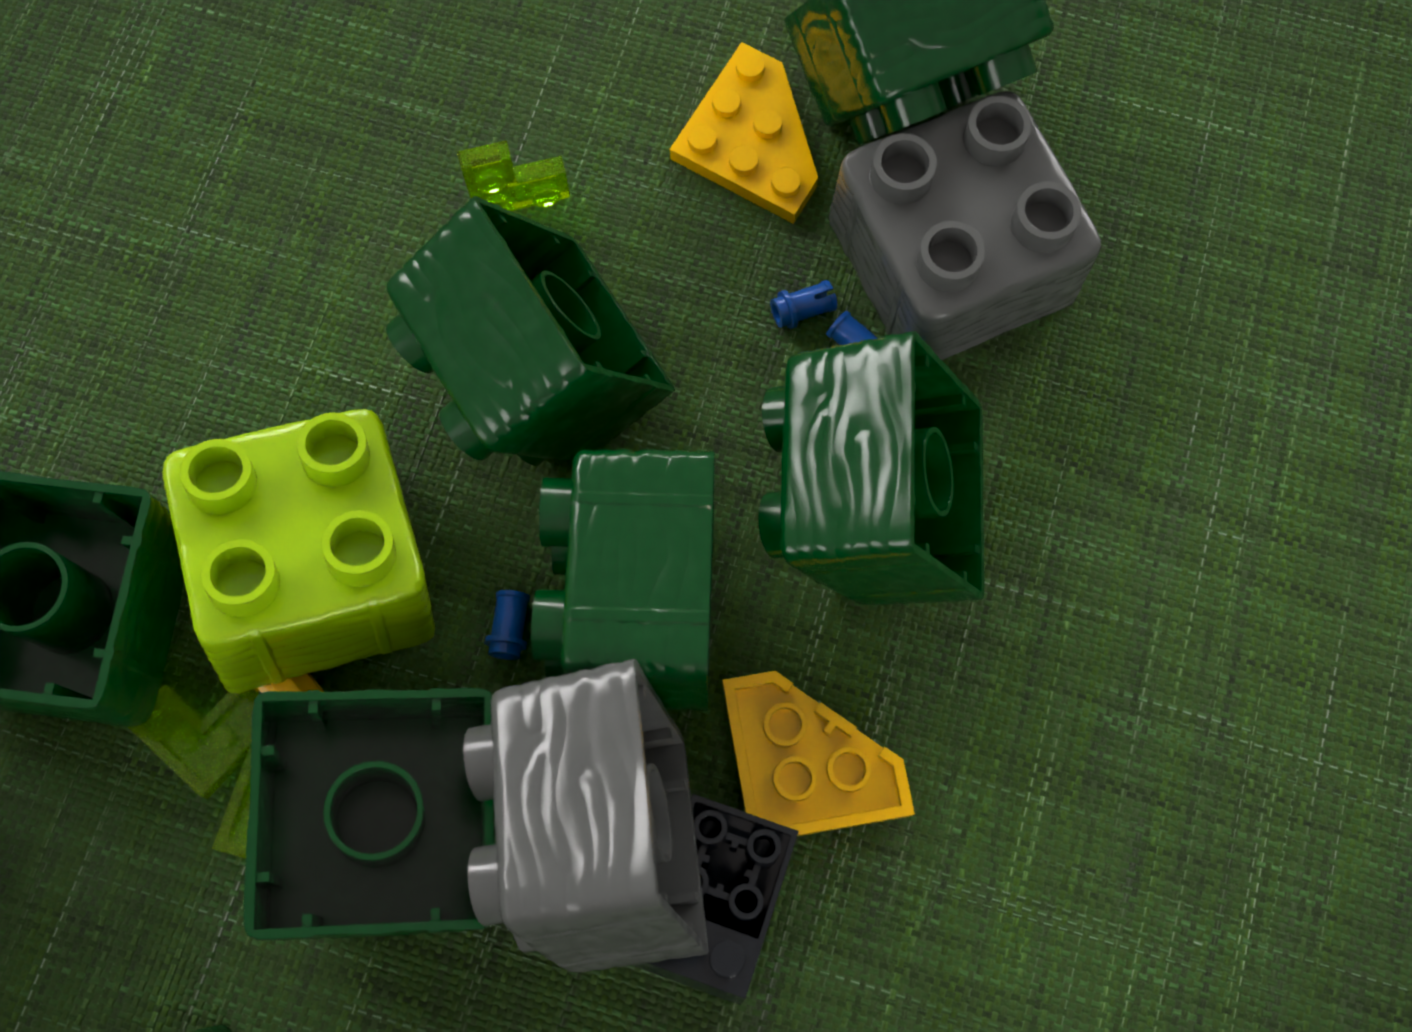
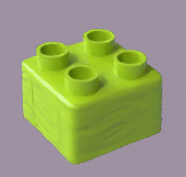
M357 409L341 413H325L309 420L292 422L226 439L207 440L198 445L174 451L167 456L163 463V483L187 591L193 629L220 682L228 692L239 694L272 683H281L289 678L331 669L380 653L387 654L396 650L413 647L425 643L434 637L435 623L423 564L384 425L379 416L372 410Z

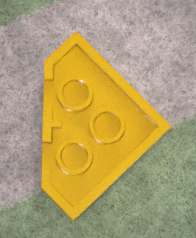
M741 42L671 146L670 159L794 224L817 188L818 174L783 63Z
M777 671L722 680L744 811L746 813L799 831L797 836L915 815L904 759L894 752L874 742L857 730L855 725L823 703H818Z

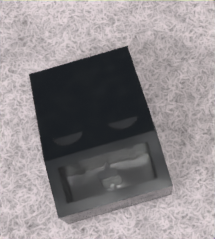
M692 794L691 800L708 939V954L682 959H666L660 962L643 963L634 966L741 1006L746 999L799 831Z

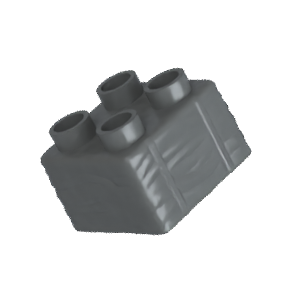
M1010 91L988 95L936 118L853 150L842 160L833 195V203L830 206V225L843 246L845 255L849 257L857 272L864 291L883 322L887 335L915 331L932 348L940 360L1073 304L1101 249V240L1097 229L1088 216L1087 210L1081 203L1072 183L1038 129V125L1019 95Z
M637 660L605 664L592 670H581L571 674L544 678L540 681L512 685L496 691L491 697V724L469 728L464 737V764L471 791L480 802L494 799L496 844L474 848L470 853L468 862L470 899L480 924L490 926L504 923L513 933L516 944L523 953L537 951L568 972H588L708 954L706 921L684 739Z

